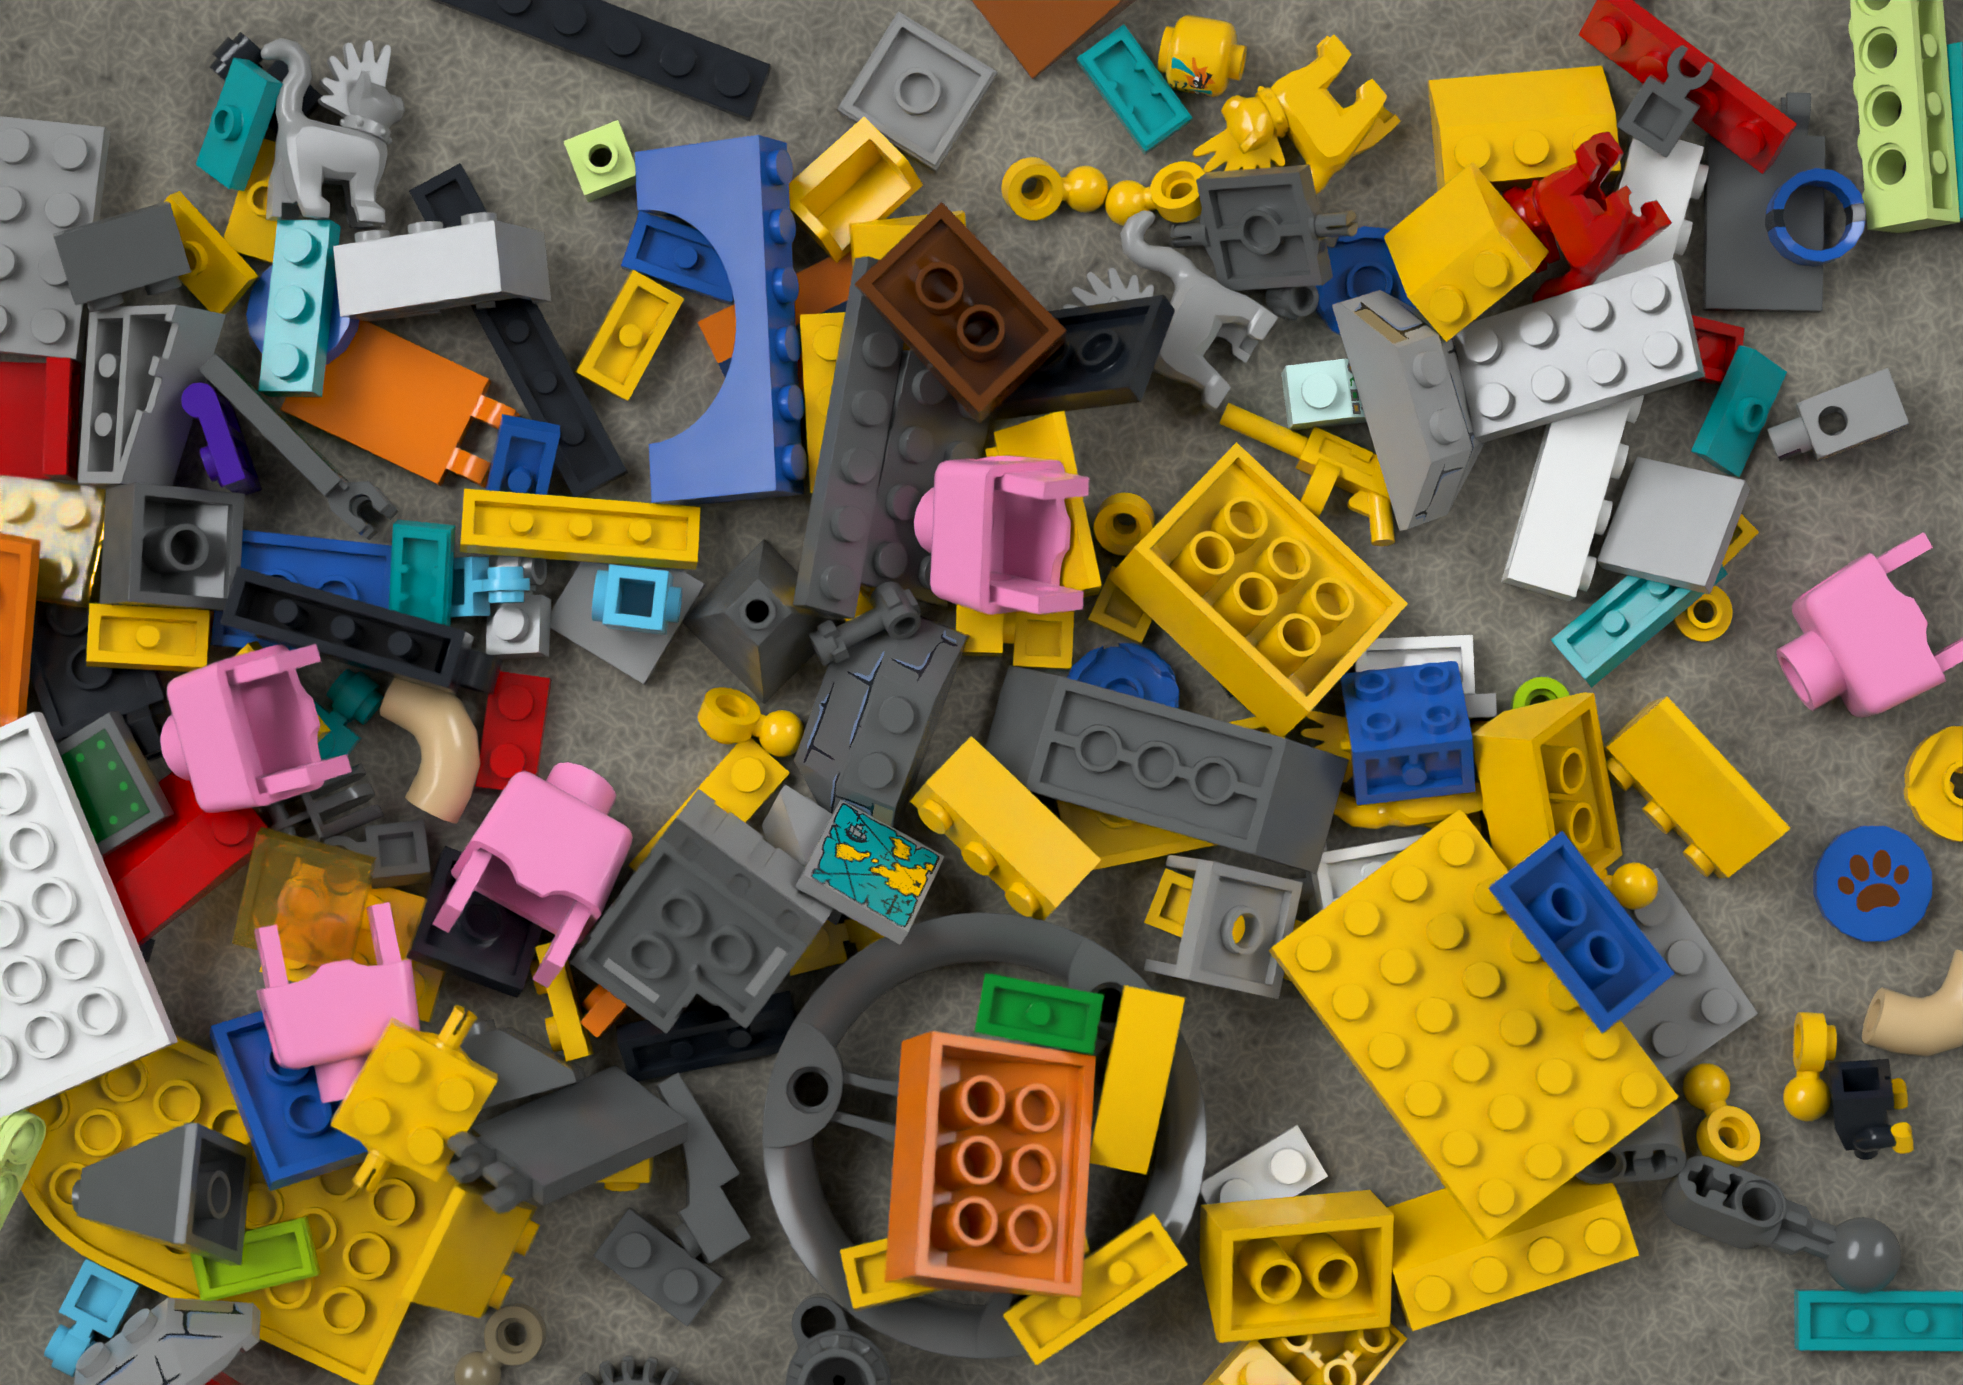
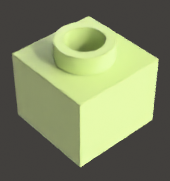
M618 120L563 141L588 202L636 184L635 161ZM599 148H606L612 152L610 163L604 167H596L591 164V155Z

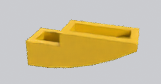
M1124 985L1090 1146L1089 1163L1147 1175L1185 1001L1184 997Z

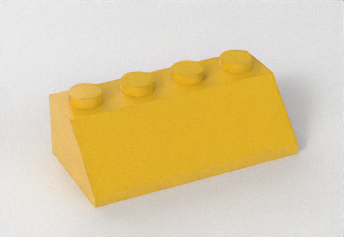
M1573 1176L1488 1241L1483 1239L1446 1188L1387 1207L1394 1215L1392 1283L1406 1325L1412 1331L1639 1256L1622 1202L1613 1183L1590 1184Z

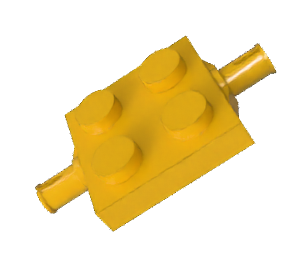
M454 1006V1010L439 1035L417 1031L392 1017L331 1120V1126L359 1140L370 1151L357 1174L352 1178L353 1183L360 1188L365 1183V1191L370 1193L376 1191V1187L390 1163L407 1166L437 1183L455 1152L447 1147V1140L456 1133L468 1132L496 1085L498 1074L472 1061L460 1047L473 1023L478 1019L469 1010L464 1016V1007Z

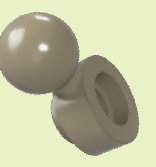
M521 1303L509 1304L496 1311L489 1318L484 1329L486 1349L483 1352L475 1351L468 1353L458 1361L454 1370L455 1385H499L501 1381L500 1368L504 1364L516 1366L534 1358L542 1350L547 1336L545 1322L538 1311L531 1306ZM510 1323H520L525 1327L527 1338L524 1343H514L509 1339L507 1329Z

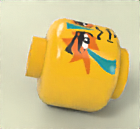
M1185 15L1177 21L1175 27L1166 26L1159 50L1158 71L1166 73L1167 82L1174 90L1218 97L1227 89L1230 79L1241 80L1246 61L1247 46L1237 44V34L1235 27L1231 23L1200 16Z

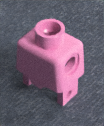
M569 762L555 765L546 781L527 771L516 773L510 779L451 870L456 882L435 918L433 925L448 933L463 911L473 890L555 934L533 977L534 981L548 988L563 968L574 945L583 941L601 916L632 844L633 836L631 830L626 825L608 816L616 800V793L613 787L596 772Z

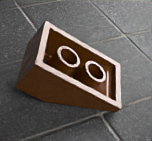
M943 202L935 207L855 283L857 289L933 376L979 424L1065 344L1066 330Z

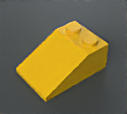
M478 1178L470 1183L455 1185L401 1297L413 1303L479 1319L486 1314L489 1306L499 1310L515 1279L505 1274L515 1252L524 1257L526 1256L540 1228V1224L531 1220L537 1207L522 1201L512 1210L498 1214L483 1202V1195L496 1190V1187Z

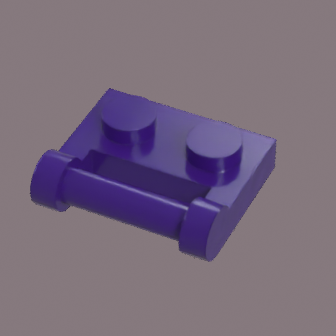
M198 382L187 386L182 393L181 403L186 413L200 420L208 446L200 448V454L212 482L218 481L221 488L225 487L232 493H242L245 496L262 490L231 402L225 397L218 395L208 384Z

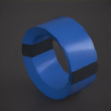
M1814 168L1797 173L1775 190L1767 204L1765 226L1770 242L1781 256L1797 265L1816 267L1835 261L1856 245L1864 231L1866 209L1862 194L1849 178L1834 170ZM1808 185L1823 187L1834 193L1842 203L1846 215L1845 231L1834 247L1822 251L1806 249L1797 244L1788 234L1783 220L1784 206L1791 192L1797 188Z

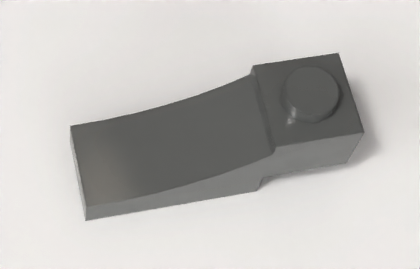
M676 1073L655 1086L661 1100L688 1121V1141L680 1144L685 1170L686 1207L676 1212L682 1224L675 1227L674 1231L691 1259L701 1254L706 1263H711L751 1238L720 1188L721 1185L740 1173L679 1073Z

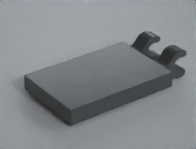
M1787 92L1786 97L1781 98V112L1797 123V126L1775 163L1763 174L1710 134L1705 136L1704 165L1709 166L1704 185L1702 310L1820 313L1822 311L1823 265L1816 267L1797 265L1781 256L1770 242L1765 226L1767 204L1777 188L1799 172L1814 168L1825 169V136H1808L1811 115V93ZM1808 185L1797 188L1791 192L1784 206L1783 220L1788 234L1797 244L1806 249L1823 250V187Z
M614 1065L581 1081L572 1083L471 1127V1134L466 1131L456 1133L447 1140V1147L461 1157V1159L449 1164L447 1172L462 1184L470 1183L483 1174L488 1181L497 1187L496 1190L483 1195V1202L498 1214L512 1210L517 1204L531 1197L544 1206L688 1141V1121L631 1076L627 1075L622 1069Z

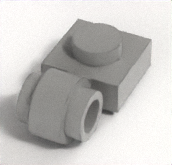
M492 555L489 567H523L524 578H530V590L524 591L523 603H490L491 616H487L486 654L501 660L549 657L551 599L543 595H533V592H536V585H542L546 580V559Z

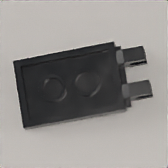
M102 537L39 562L30 677L55 743L59 744L109 712L120 711L127 726L130 727L142 754L151 762L163 757L160 742L162 726L157 716L167 712L164 704L169 702L158 670L86 666L89 604H100Z

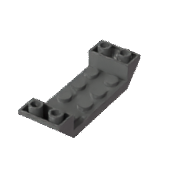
M1011 665L1007 669L985 749L1032 794H1039L1255 855L1261 859L1317 874L1349 762V759L1286 738L1066 677Z

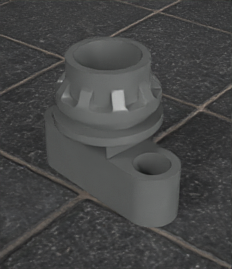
M815 1293L805 1297L798 1304L791 1323L798 1350L790 1361L786 1375V1385H891L890 1369L883 1353L871 1340L852 1331L846 1312L839 1303L828 1294ZM814 1306L828 1308L836 1319L835 1330L821 1332L814 1336L810 1335L802 1323L804 1312ZM841 1375L845 1380L838 1381L835 1376Z

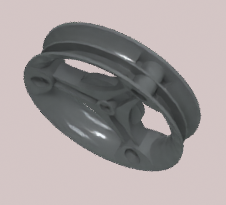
M969 913L949 915L912 925L901 945L887 937H883L870 944L832 973L806 1002L783 1041L769 1079L763 1115L762 1142L764 1168L774 1208L793 1250L818 1284L851 1315L890 1338L928 1352L960 1358L993 1359L1027 1355L1028 1352L1004 1318L1003 1312L1014 1306L1021 1294L993 1292L984 1305L963 1304L925 1294L854 1311L840 1250L856 1245L850 1240L837 1221L825 1196L815 1159L814 1135L822 1130L829 1121L860 1128L895 1143L896 1124L839 1110L838 1107L843 1097L844 1083L898 1096L899 1080L870 1077L844 1070L843 1061L837 1046L859 1016L877 999L897 985L925 972L959 963L1000 962L1025 966L1066 982L1068 988L1093 993L1109 987L1115 988L1122 993L1124 985L1153 990L1116 955L1096 942L1067 928L1040 919L1013 914ZM1099 1020L1098 1037L1096 1038L1094 1053L1081 1054L1096 1056L1109 1042H1113L1117 1020L1113 1022ZM1180 1029L1155 1137V1152L1151 1175L1136 1214L1126 1230L1154 1212L1176 1247H1178L1192 1218L1200 1193L1206 1162L1207 1143L1205 1102L1200 1079L1190 1049ZM1030 1043V1044L1028 1045V1046L1041 1047V1048H1048V1047H1049V1046L1039 1045V1044H1034V1043ZM806 1072H816L827 1080L829 1091L823 1103L807 1105L797 1097L795 1085L800 1075ZM1128 1305L1117 1311L1115 1314H1113L1112 1316H1110L1109 1318H1107L1106 1320H1104L1103 1322H1101L1085 1334L1099 1328L1101 1325H1103L1104 1323L1112 1319L1114 1316L1122 1312Z

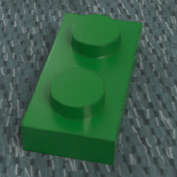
M985 973L974 1033L1093 1054L1104 995Z

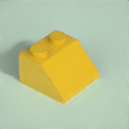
M1473 162L1384 235L1407 297L1446 342L1532 274L1549 253L1546 247Z

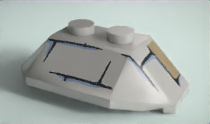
M1381 290L1333 304V311L1399 531L1410 529L1448 515L1485 444L1474 438L1454 337L1446 342L1420 311Z
M167 1298L152 1310L145 1308L135 1313L124 1325L122 1332L106 1344L98 1342L89 1347L76 1363L74 1385H204L225 1369L234 1358L241 1353L247 1352L259 1342L261 1311L253 1303Z

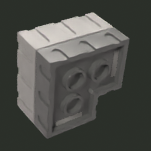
M698 789L657 841L649 855L636 870L618 898L610 906L570 963L666 1034L697 993L713 1005H719L730 1013L729 1017L744 1028H747L807 949L834 908L795 887L805 866L779 847L777 849L762 839L764 836L731 812L729 814L715 804V800Z

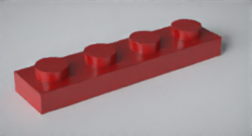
M1597 0L1579 33L1580 37L1642 84H1644L1649 75H1653L1665 83L1669 77L1667 72L1668 59L1673 51L1682 45L1688 48L1686 55L1680 62L1681 71L1686 76H1698L1704 65L1708 61L1714 64V71L1709 81L1697 89L1690 90L1687 98L1701 106L1691 121L1761 174L1775 163L1797 123L1635 1Z

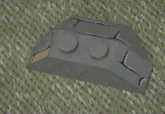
M920 616L921 625L912 636L897 640L891 638L887 630L884 629L848 647L849 658L837 664L834 661L829 663L794 759L819 806L833 813L839 801L843 800L896 830L899 829L960 663L963 650L969 638L968 634Z

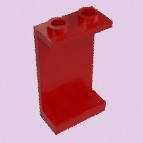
M47 357L46 363L0 362V479L77 480L81 364L72 358Z

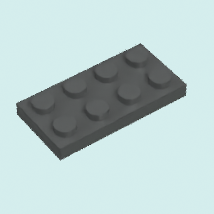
M902 350L861 585L876 589L886 582H897L904 590L910 589L916 601L947 607L948 601L938 598L931 591V553L920 546L915 536L914 518L916 508L922 497L934 487L935 472L940 463L946 460L980 459L982 457L991 415L989 414L979 424L910 350Z

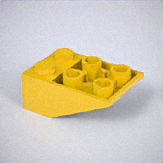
M1390 1323V1327L1241 1341L1202 1385H1370L1407 1338Z

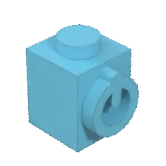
M609 564V571L598 570L596 574L592 601V621L602 622L608 629L667 635L668 622H679L682 588L673 587L674 577L669 571Z

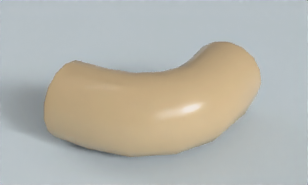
M394 678L383 698L380 715L408 730L415 736L420 745L422 758L418 773L405 798L423 811L442 820L457 824L471 798L480 767L477 730L463 703L454 694Z
M1955 950L1947 977L1941 988L1933 995L1923 998L1910 997L1883 987L1875 993L1864 1020L1862 1041L1864 1044L1891 1053L1924 1057L1962 1046L1963 951Z

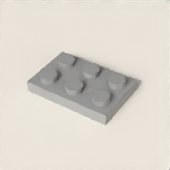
M1653 868L1652 871L1658 880V892L1651 904L1642 909L1632 910L1624 908V910L1675 974L1620 1020L1663 1077L1666 1078L1758 1013L1659 869Z

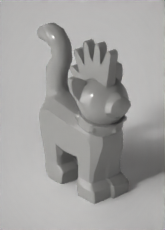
M279 38L264 45L261 50V57L266 60L284 61L288 65L289 70L282 81L283 86L276 101L278 132L275 143V162L268 181L266 220H297L300 210L303 217L327 220L330 214V203L322 197L321 186L322 184L342 185L346 205V219L349 228L379 229L385 224V209L376 203V192L385 169L388 155L387 144L392 143V138L390 137L391 130L389 128L392 124L401 121L405 112L402 98L390 94L385 88L391 55V47L389 45L384 46L380 50L376 61L373 43L370 40L366 41L362 46L360 61L353 45L349 42L343 45L345 67L335 56H330L327 59V64L335 80L327 77L320 80V86L330 95L319 98L318 104L344 117L340 120L341 126L308 119L302 111L303 97L312 80L310 55L296 41Z
M1143 210L1128 217L1120 233L1123 253L1138 267L1159 271L1167 275L1175 285V291L1170 301L1175 312L1153 372L1168 379L1189 384L1200 391L1201 404L1213 413L1231 388L1227 381L1203 357L1216 337L1225 339L1231 344L1232 355L1246 363L1258 341H1263L1278 317L1248 296L1225 288L1216 280L1198 270L1191 259L1169 246L1148 245L1144 240V234L1154 222L1155 215L1151 211ZM1114 268L1108 270L1110 289L1092 272L1086 275V279L1095 295L1079 287L1071 289L1073 296L1085 306L1151 297L1154 292V286L1148 285L1140 293L1138 277L1136 275L1130 278L1127 289H1125ZM1066 304V305L1063 306V309L1074 308V307H1080V306H1075V305H1071V304Z

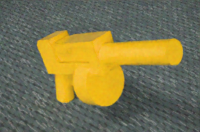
M1228 402L1219 424L1298 458L1299 461L1296 469L1311 475L1300 499V502L1311 513L1319 518L1333 486H1337L1355 494L1349 499L1347 506L1350 510L1369 518L1371 544L1373 546H1389L1395 543L1392 504L1376 454L1315 426L1308 438Z

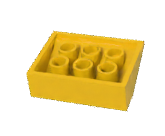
M1237 442L1133 548L1108 577L1270 731L1282 738L1319 703L1408 604Z

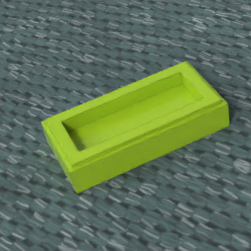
M308 1216L245 1230L241 1266H230L190 1253L200 1298L204 1301H213L321 1274Z

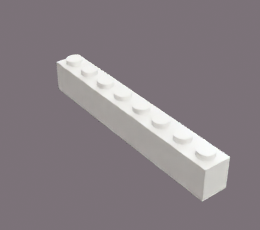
M1630 135L1628 137L1621 162V172L1617 176L1613 193L1627 185L1632 192L1629 196V202L1633 209L1632 213L1637 217L1642 216L1640 207L1644 203L1657 200L1672 224L1644 247L1626 254L1614 266L1602 273L1594 284L1673 259L1674 253L1678 255L1684 254L1693 222L1684 219L1690 198L1697 200L1700 198L1708 174L1709 166L1700 164L1704 146L1678 140L1666 158ZM1644 395L1546 424L1501 582L1565 601L1576 598L1578 590L1587 592L1597 560L1595 557L1588 556L1594 533L1604 534L1613 505L1612 501L1604 499L1610 477L1620 478L1628 454L1629 446L1620 443L1626 421L1636 422Z

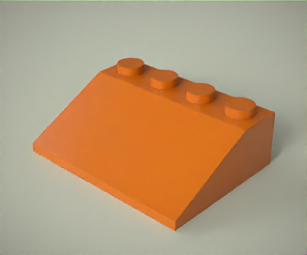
M936 1031L902 1041L885 1282L947 1290L1081 1297L1096 1056Z

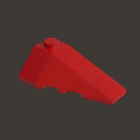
M171 772L158 782L175 815L103 858L138 946L151 939L272 844L273 833L252 808L217 813L205 812L197 803L191 780L182 779L176 776L174 772Z

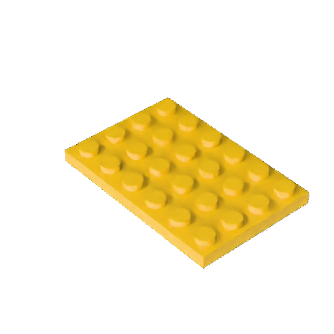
M1460 808L1268 951L1483 1239L1488 1241L1679 1096L1621 1020L1601 1033L1488 889V887L1509 871Z

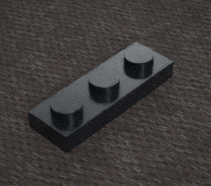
M785 991L772 994L747 1028H744L729 1017L730 1013L719 1005L682 1012L667 1034L648 1020L616 1026L617 1043L627 1075L639 1082L778 1053L791 1025L797 1017L791 992Z

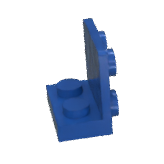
M1456 661L1425 663L1422 665L1379 670L1371 669L1362 672L1345 673L1341 677V689L1351 744L1354 790L1357 805L1476 792L1473 739L1459 666Z

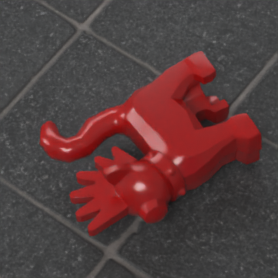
M1608 131L1594 134L1588 141L1583 142L1575 150V164L1561 168L1540 180V182L1533 180L1532 186L1527 188V190L1515 186L1507 189L1502 194L1505 201L1549 251L1535 272H1543L1547 270V263L1559 261L1560 255L1555 238L1571 267V270L1565 275L1547 279L1532 296V303L1593 285L1602 273L1614 266L1626 254L1644 247L1672 224L1657 200L1646 202L1640 207L1642 216L1637 217L1633 214V209L1629 202V196L1632 192L1627 185L1608 197L1600 189L1602 181L1623 156L1622 149Z

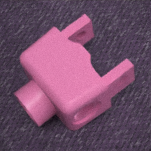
M1005 455L980 459L946 460L940 463L935 472L934 487L920 500L914 518L915 536L920 546L931 553V591L940 599L985 614L1016 611L1046 614L1083 609L1084 591L1060 586V572L1063 558L1070 549L1071 520L1066 512L1064 498L1088 496L1089 478L1065 473L1063 464L1060 461Z
M1924 532L1911 537L1876 558L1872 553L1853 560L1794 601L1792 612L1804 634L1777 649L1776 654L1788 682L1808 709L1814 711L1840 696L1849 712L1856 717L1864 718L1880 714L1944 683L1946 679L1943 672L1963 661V637L1932 654L1927 643L1926 629L1928 622L1914 598L1899 592L1886 575L1933 548Z
M316 644L291 651L284 645L267 647L218 661L180 675L169 682L167 697L172 715L168 717L162 727L160 738L162 754L167 766L176 776L185 780H191L197 803L202 810L209 813L265 806L322 787L324 780L352 772L347 755L322 761L320 758L317 743L320 722L314 700L306 693L296 672V668L321 661Z
M390 902L366 907L378 966L359 965L348 959L321 965L307 979L288 984L277 925L254 930L266 989L256 990L273 1056L276 1063L285 1069H300L314 1066L321 1103L344 1099L392 1017L420 1031L411 959L401 961Z

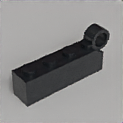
M238 566L220 622L221 625L235 633L277 645H284L291 649L316 644L320 657L457 694L459 687L493 695L503 664V660L472 650L471 646L474 637L467 631Z

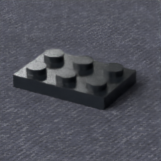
M1164 295L1048 311L1066 330L1065 344L990 415L994 420L1141 402L1175 309Z

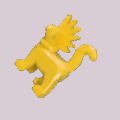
M1334 34L1331 37L1326 36L1317 45V59L1308 66L1288 73L1275 81L1270 88L1259 86L1255 97L1245 98L1240 95L1230 97L1221 109L1226 120V129L1197 147L1193 151L1192 156L1198 158L1215 153L1204 166V173L1212 172L1224 163H1226L1224 171L1239 170L1240 168L1242 170L1256 169V167L1258 169L1271 168L1270 161L1277 167H1283L1285 159L1277 137L1283 138L1285 133H1287L1304 158L1306 165H1310L1317 195L1325 189L1330 178L1341 170L1353 157L1373 148L1401 120L1396 114H1392L1383 106L1387 95L1373 79L1367 80L1356 90V101L1346 108H1342L1329 93L1327 88L1343 71V67L1352 55Z
M1311 710L1306 717L1323 725V727L1303 729L1300 733L1304 737L1323 741L1322 744L1313 748L1349 759L1343 780L1345 783L1353 776L1351 744L1346 717ZM1472 721L1470 723L1471 734L1487 724L1488 721ZM1475 781L1476 792L1357 805L1356 798L1340 791L1334 815L1352 827L1380 829L1387 826H1422L1433 829L1461 808L1481 834L1480 810H1482L1483 797L1480 781Z

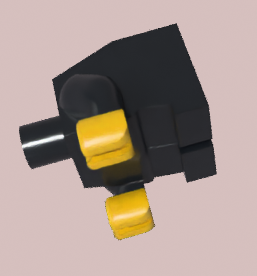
M1889 1059L1829 1063L1834 1125L1845 1151L1854 1150L1855 1156L1862 1160L1876 1157L1879 1149L1892 1147L1895 1152L1900 1154L1912 1152L1914 1147L1911 1126L1907 1122L1889 1125L1887 1110H1900L1908 1107L1906 1083L1902 1078L1891 1079Z

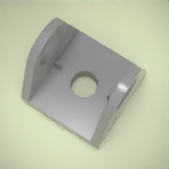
M1168 855L1166 867L1195 873L1177 963L1174 965L1146 959L1143 970L1279 999L1284 971L1268 950L1293 932L1303 882L1214 861ZM1242 915L1245 921V931L1241 940L1236 944L1232 935L1233 925L1236 919Z

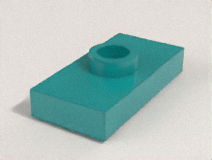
M1125 24L1077 57L1076 62L1144 155L1192 122L1190 113Z
M233 58L195 165L228 189L245 191L283 83L252 61Z
M1739 345L1691 452L1728 475L1740 477L1759 433L1767 420L1769 411L1787 371L1757 350Z
M400 519L393 523L389 593L390 610L450 626L456 525Z

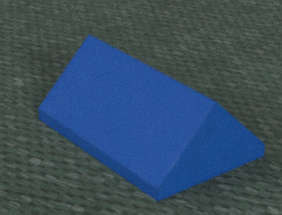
M1563 831L1488 887L1601 1033L1613 1026L1675 974Z

